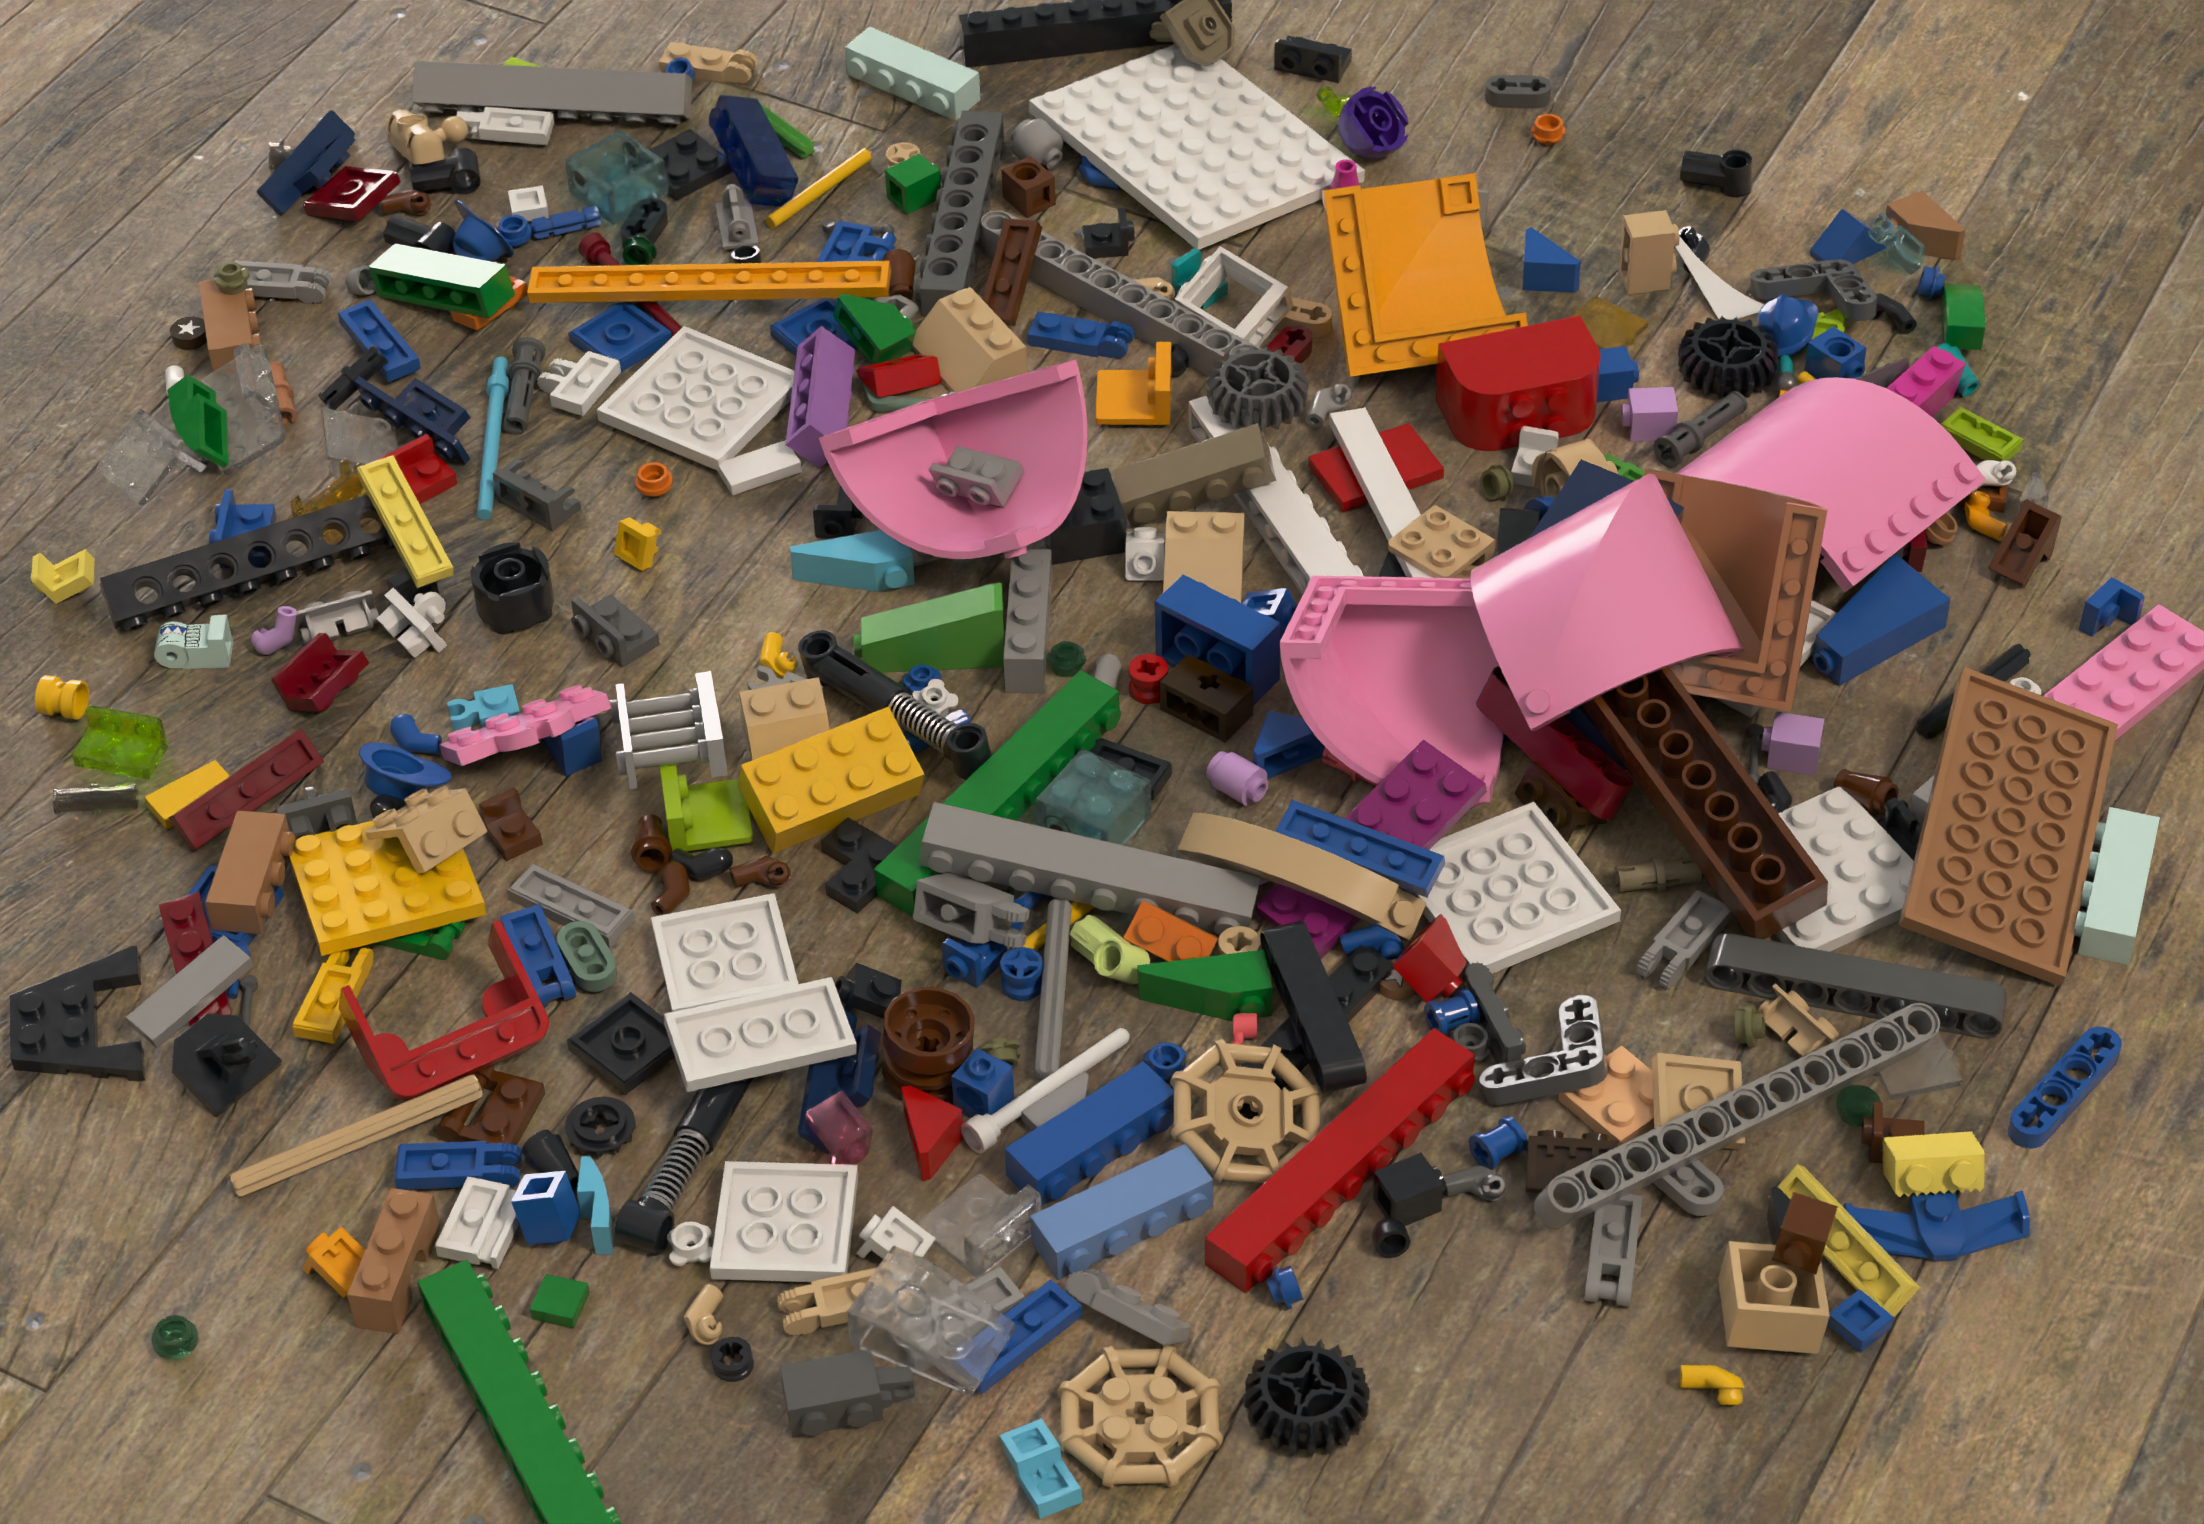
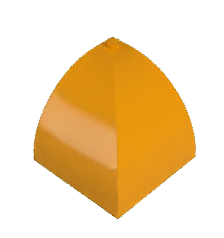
M1475 173L1361 189V186L1357 185L1321 191L1348 376L1352 377L1437 364L1438 343L1528 326L1526 313L1506 315L1500 302L1483 238Z

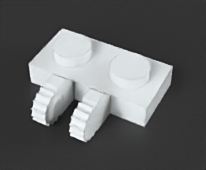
M587 351L578 363L557 358L549 365L550 372L542 373L538 377L537 383L543 392L550 393L551 406L584 416L621 373L620 361Z

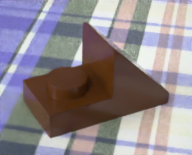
M2026 499L1988 568L1990 571L2026 587L2041 558L2050 560L2052 557L2062 519L2061 515Z

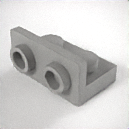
M957 446L945 466L932 463L929 472L934 478L938 490L945 495L967 497L980 505H987L989 503L1004 507L1023 475L1024 469L1018 461Z

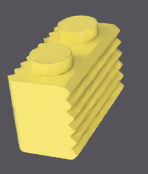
M1972 1131L1884 1137L1883 1174L1895 1194L1899 1197L1904 1193L1909 1197L1912 1193L1918 1196L1921 1192L1926 1196L1930 1192L1936 1195L1939 1191L1945 1194L1948 1190L1953 1194L1957 1190L1963 1193L1966 1189L1972 1192L1975 1188L1980 1192L1984 1188V1148L1979 1144Z

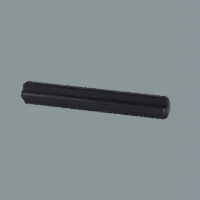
M2015 644L1979 672L2006 682L2029 664L2031 653L2028 649H2024L2021 644ZM1954 692L1917 719L1918 726H1916V731L1918 734H1922L1925 739H1932L1946 728Z

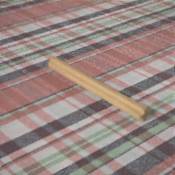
M468 1075L237 1170L230 1175L235 1192L239 1197H244L479 1100L483 1097L479 1081L475 1075Z

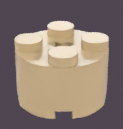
M1584 439L1539 454L1532 466L1533 488L1539 486L1542 497L1551 496L1555 499L1581 459L1618 474V471L1612 461H1606L1602 452L1591 439Z

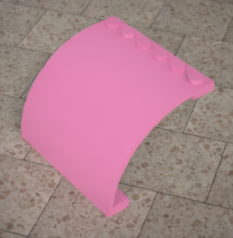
M1839 377L1816 379L1793 387L1676 473L1780 493L1811 501L1828 508L1820 551L1824 558L1820 562L1843 592L1856 585L1986 481V478L1951 434L1923 409L1884 387L1857 379Z

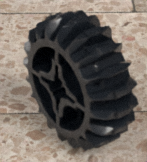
M1721 315L1720 319L1715 321L1707 317L1704 324L1698 322L1694 324L1693 329L1686 330L1685 336L1681 339L1678 349L1679 372L1683 374L1685 382L1692 383L1693 390L1703 389L1705 396L1712 393L1717 394L1720 400L1731 391H1738L1746 398H1750L1752 392L1762 393L1764 386L1771 385L1775 372L1778 370L1779 351L1777 343L1773 341V334L1765 333L1764 326L1762 325L1753 326L1751 319L1742 322L1738 321L1737 316L1733 320H1729Z
M1302 1337L1296 1347H1291L1287 1342L1283 1341L1280 1346V1352L1268 1348L1264 1355V1360H1255L1252 1366V1373L1248 1374V1378L1245 1381L1244 1407L1248 1412L1250 1426L1257 1427L1260 1440L1271 1438L1274 1450L1283 1445L1289 1446L1292 1457L1298 1449H1307V1453L1312 1458L1317 1448H1323L1330 1455L1334 1449V1442L1346 1447L1348 1441H1350V1434L1359 1435L1362 1421H1365L1368 1416L1369 1404L1367 1401L1370 1399V1389L1368 1383H1365L1366 1375L1363 1372V1368L1356 1367L1353 1355L1342 1357L1339 1345L1330 1350L1325 1349L1322 1339L1315 1346H1307Z

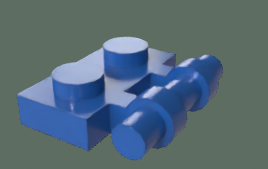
M838 221L816 262L882 261L887 252L895 249L896 237L890 232L884 233L882 238L874 237L872 226ZM864 254H872V257H865Z

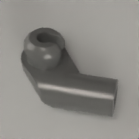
M1481 1165L1443 1175L1446 1184V1190L1443 1191L1445 1197L1469 1192L1487 1201H1497L1506 1194L1507 1181L1501 1174Z

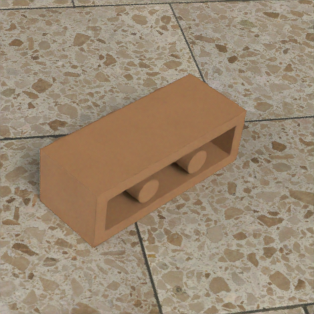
M214 279L199 282L207 346L214 378L258 371L256 356L263 355L259 333L253 334L260 332L256 311H250L256 310L253 289L249 288L239 294L227 295L219 290V287L214 283Z
M250 811L236 812L205 902L212 930L261 934L266 918L273 916L275 909L274 894L276 888L281 887L284 883L285 861L287 856H292L295 848V834L289 831L286 814Z

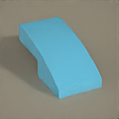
M581 1156L577 1188L582 1219H592L591 1232L595 1255H613L614 1232L606 1187L602 1175L590 1156Z
M1042 1418L999 1435L1000 1443L1009 1463L1040 1519L1083 1502L1081 1488L1063 1462L1060 1445Z

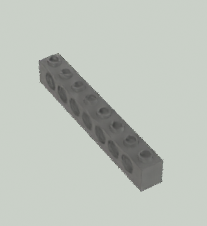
M962 110L959 124H953L952 145L954 146H948L947 149L948 168L943 167L941 180L943 190L938 189L936 197L938 212H932L931 232L933 234H927V257H922L920 264L922 280H916L915 301L921 302L922 317L928 315L939 299L968 287L972 288L982 245L981 218L990 209L1005 142L1003 112Z

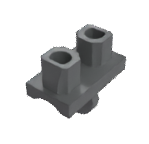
M313 785L306 786L304 789L307 799L276 807L278 814H286L289 831L294 832L295 840L305 835L315 836V834L327 831L334 832L343 826L357 824L349 788L316 796Z

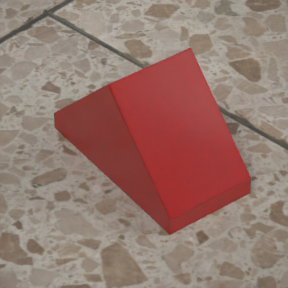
M910 1085L901 1087L903 1113L921 1180H931L963 1139L961 1133V1125L963 1124L962 1109Z

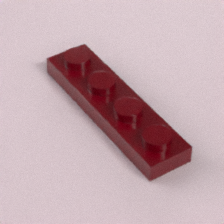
M301 728L168 818L189 849L194 851L233 824L237 811L252 812L318 767L324 760Z
M199 892L158 904L176 974L214 943L205 906ZM227 990L188 1022L189 1027L206 1014L233 1015Z

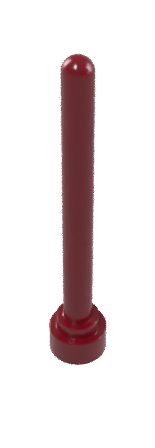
M593 232L581 240L578 251L588 263L601 266L620 265L611 256L610 244L601 234ZM637 301L655 321L671 331L672 337L682 328L657 301Z

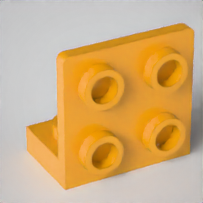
M1156 342V357H1149L1148 370H1099L1097 372L1096 424L1170 425L1171 342Z

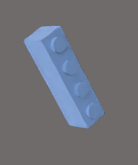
M1184 1144L1030 1215L1031 1243L1056 1279L1060 1280L1069 1276V1274H1073L1075 1271H1085L1090 1265L1111 1255H1119L1130 1246L1149 1237L1160 1236L1169 1228L1183 1221L1200 1217L1207 1210L1213 1208V1179L1189 1147Z

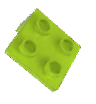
M676 764L660 766L672 853L677 848L684 851H693L753 841L749 808L738 788L739 779L687 786L686 774L678 775Z

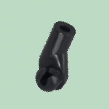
M1686 226L1679 231V236L1691 251L1705 263L1710 253L1708 242L1702 235L1696 233L1693 227ZM1684 262V269L1686 270V272L1691 274L1690 270Z

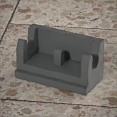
M514 459L501 470H495L493 472L497 501L552 532L581 509L579 500L568 498L572 496L575 489L565 486L557 492L531 478L530 473L526 471L516 475L515 472L525 465V462L521 459Z

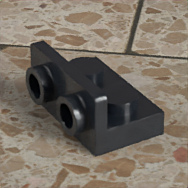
M1287 36L1285 40L1277 39L1274 44V70L1334 83L1340 82L1352 60V49L1307 40L1303 37Z

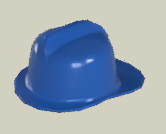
M455 200L456 208L463 217V221L453 238L455 253L458 256L495 262L502 256L512 258L514 252L506 238L491 224L477 217L462 202Z
M1780 294L1778 298L1768 301L1761 307L1757 316L1758 326H1764L1765 333L1773 334V341L1777 343L1779 351L1778 357L1793 355L1802 350L1811 341L1818 318V307L1813 302L1787 297L1786 294Z
M372 742L364 744L359 749V757L366 764L365 784L369 790L377 795L387 794L405 799L409 795L421 790L423 786H439L451 780V773L445 767L416 757L397 746Z

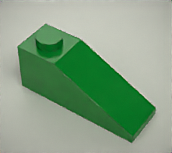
M1264 950L1137 965L1139 1000L1228 1021H1233L1234 1016L1238 1013H1256L1257 1018L1272 1016L1273 987Z

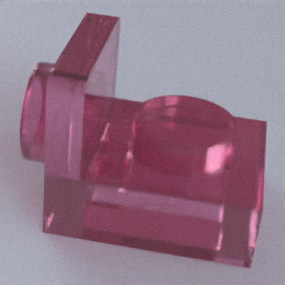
M843 1091L806 1112L805 1121L830 1152L829 1164L855 1165L867 1156L871 1145L873 1129Z

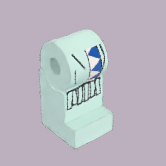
M227 615L211 616L210 624L186 625L173 621L163 624L159 628L154 652L156 661L167 668L199 669L230 667L233 639Z

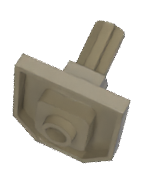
M1182 0L1159 16L1162 21H1156L1152 24L1150 32L1152 39H1155L1157 42H1174L1175 48L1181 49L1189 61L1206 67L1214 64L1234 49L1235 27L1217 0Z

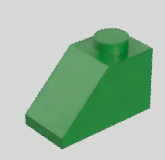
M848 294L838 296L833 318L870 365L898 359L911 351L916 334L913 323L907 316H903L895 305Z

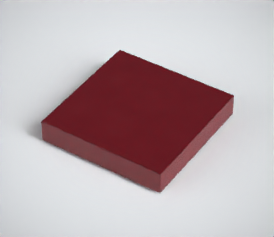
M344 166L305 201L303 207L306 214L310 216L359 222L395 189L401 181L397 172Z

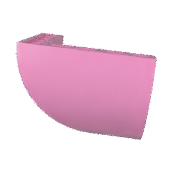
M1075 359L926 400L819 437V441L834 476L847 496L875 526L901 544L922 553L949 559H974L1003 553L1005 559L1013 558L1027 553V545L1039 541L1055 531L1070 513L1078 496L1087 456V414L1078 364ZM961 446L1018 461L1022 465L1024 473L1004 507L989 503L987 505H980L970 498L959 495L955 497L945 495L936 487V482L929 472L932 463L945 466L955 448Z
M1650 473L1471 571L1470 581L1473 598L1486 636L1502 673L1530 729L1533 731L1570 713V710L1608 691L1660 669L1710 654L1731 658L1745 650L1655 474Z
M1312 576L1280 640V651L1286 682L1294 703L1317 739L1347 767L1376 784H1379L1424 739L1486 783L1487 792L1472 807L1490 803L1498 777L1504 733L1477 708L1476 701L1493 668L1499 666L1481 623L1473 598L1470 578Z

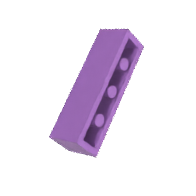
M822 326L798 345L785 444L819 468L828 462L819 437L847 428L849 422V402L852 397V376L855 371V349Z

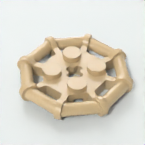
M1218 1039L1211 1043V1048L1183 1071H1176L1170 1080V1084L1174 1088V1127L1170 1130L1174 1141H1180L1183 1145L1186 1144L1198 1161L1213 1175L1212 1179L1218 1183L1221 1180L1264 1184L1320 1133L1319 1099L1323 1096L1320 1086L1313 1085L1280 1052L1281 1047L1276 1045L1270 1048L1226 1043L1223 1039ZM1235 1062L1264 1065L1262 1069L1238 1067ZM1216 1065L1220 1066L1223 1071L1222 1077L1217 1081L1214 1080L1211 1084L1200 1079ZM1272 1069L1294 1091L1289 1092L1285 1087L1281 1090L1274 1083L1276 1078L1271 1074ZM1193 1093L1203 1098V1117L1191 1120V1094ZM1243 1103L1250 1104L1251 1111L1258 1112L1259 1116L1247 1119L1238 1110L1242 1108ZM1299 1104L1302 1106L1303 1128L1293 1124L1294 1105ZM1207 1131L1213 1144L1225 1149L1222 1158L1197 1133ZM1288 1139L1296 1143L1297 1146L1279 1161L1277 1160L1273 1150L1283 1140ZM1234 1154L1260 1156L1264 1166L1230 1163Z
M1166 1345L1163 1349H1114L1113 1346L1103 1348L1102 1354L1073 1379L1061 1383L1057 1391L1058 1397L1061 1399V1434L1057 1442L1062 1452L1070 1453L1103 1480L1102 1484L1104 1486L1114 1488L1116 1484L1166 1483L1168 1487L1179 1484V1478L1210 1451L1220 1448L1223 1441V1435L1219 1430V1396L1222 1389L1216 1379H1209L1178 1355L1175 1347ZM1157 1367L1154 1374L1125 1375L1122 1368ZM1109 1372L1111 1379L1104 1383L1102 1391L1097 1395L1087 1392L1088 1389ZM1169 1373H1173L1193 1390L1181 1393L1174 1381L1168 1378ZM1200 1406L1201 1426L1197 1428L1188 1425L1186 1411ZM1079 1408L1093 1412V1426L1085 1429L1079 1428ZM1137 1412H1144L1151 1417L1145 1418V1424H1135V1419L1129 1416ZM1178 1442V1446L1183 1442L1189 1444L1172 1460L1167 1457L1169 1449ZM1104 1443L1112 1450L1113 1459H1106L1092 1445L1099 1444L1103 1448ZM1149 1462H1155V1464H1156V1465H1125L1126 1463H1149Z

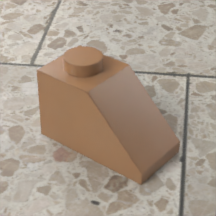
M1923 191L1887 204L1883 224V233L1904 252L1951 260L1961 258L1965 229Z

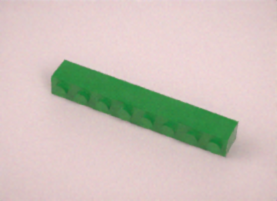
M1080 670L942 804L1018 821L1019 817L1031 805L1037 804L1042 799L1049 787L1057 780H1061L1066 776L1072 766V757L1077 752L1087 755L1094 747L1096 739L1101 738L1107 731H1111L1116 727L1121 717L1119 691ZM929 816L874 868L877 896L912 917L917 880L941 873L931 868L920 866L922 839Z
M467 1259L418 1280L417 1284L423 1309L539 1524H622L613 1506L605 1508L601 1498L604 1497V1492L594 1471L586 1474L581 1464L585 1463V1459L576 1438H566L563 1432L566 1429V1424L556 1403L548 1405L544 1397L548 1395L547 1389L538 1370L530 1372L526 1366V1363H529V1358L519 1337L511 1339L508 1333L511 1330V1326L501 1305L494 1307L490 1299L493 1298V1293L484 1273L476 1275Z

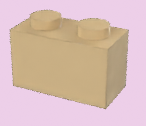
M1666 210L1624 215L1619 274L1628 295L1670 289L1671 274H1676L1677 270L1674 246L1679 245L1680 237L1677 224L1671 223Z

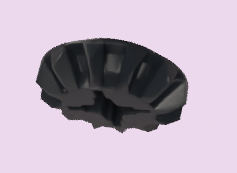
M595 1097L581 1102L572 1109L565 1122V1131L570 1146L578 1147L583 1156L589 1152H596L600 1158L604 1151L613 1150L619 1153L623 1143L632 1142V1133L636 1129L635 1116L631 1108L623 1101L612 1097ZM600 1118H603L606 1124L602 1135L596 1134L595 1131L598 1124H600Z

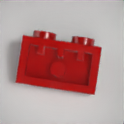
M427 434L377 459L380 460L392 455L394 456L419 504L458 484L456 473L435 454L433 439Z

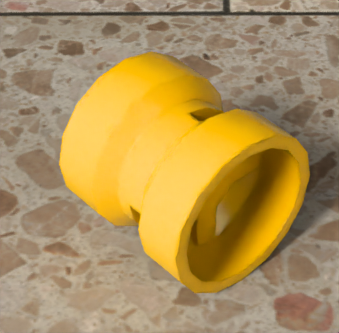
M44 675L40 679L35 692V707L39 714L55 715L56 713H61L64 718L80 720L87 710L89 688L85 681L71 679L66 683L60 677Z

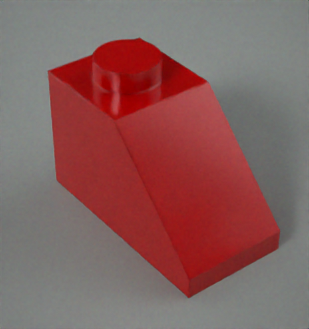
M1440 913L1411 939L1392 967L1426 1002H1430L1438 994L1445 999L1462 983L1458 976L1467 963L1447 920Z

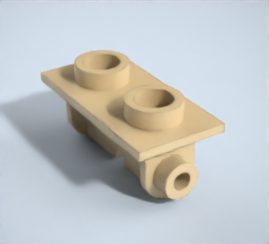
M1777 984L1772 986L1777 998L1773 1002L1767 1000L1762 1003L1758 1013H1764L1765 1025L1782 1040L1794 1030L1797 1031L1787 1043L1800 1057L1806 1056L1836 1041V1038L1839 1036L1837 1030L1824 1017H1820L1818 1020L1814 1019L1807 1012L1810 1009L1807 1003L1795 991L1791 990L1787 994Z

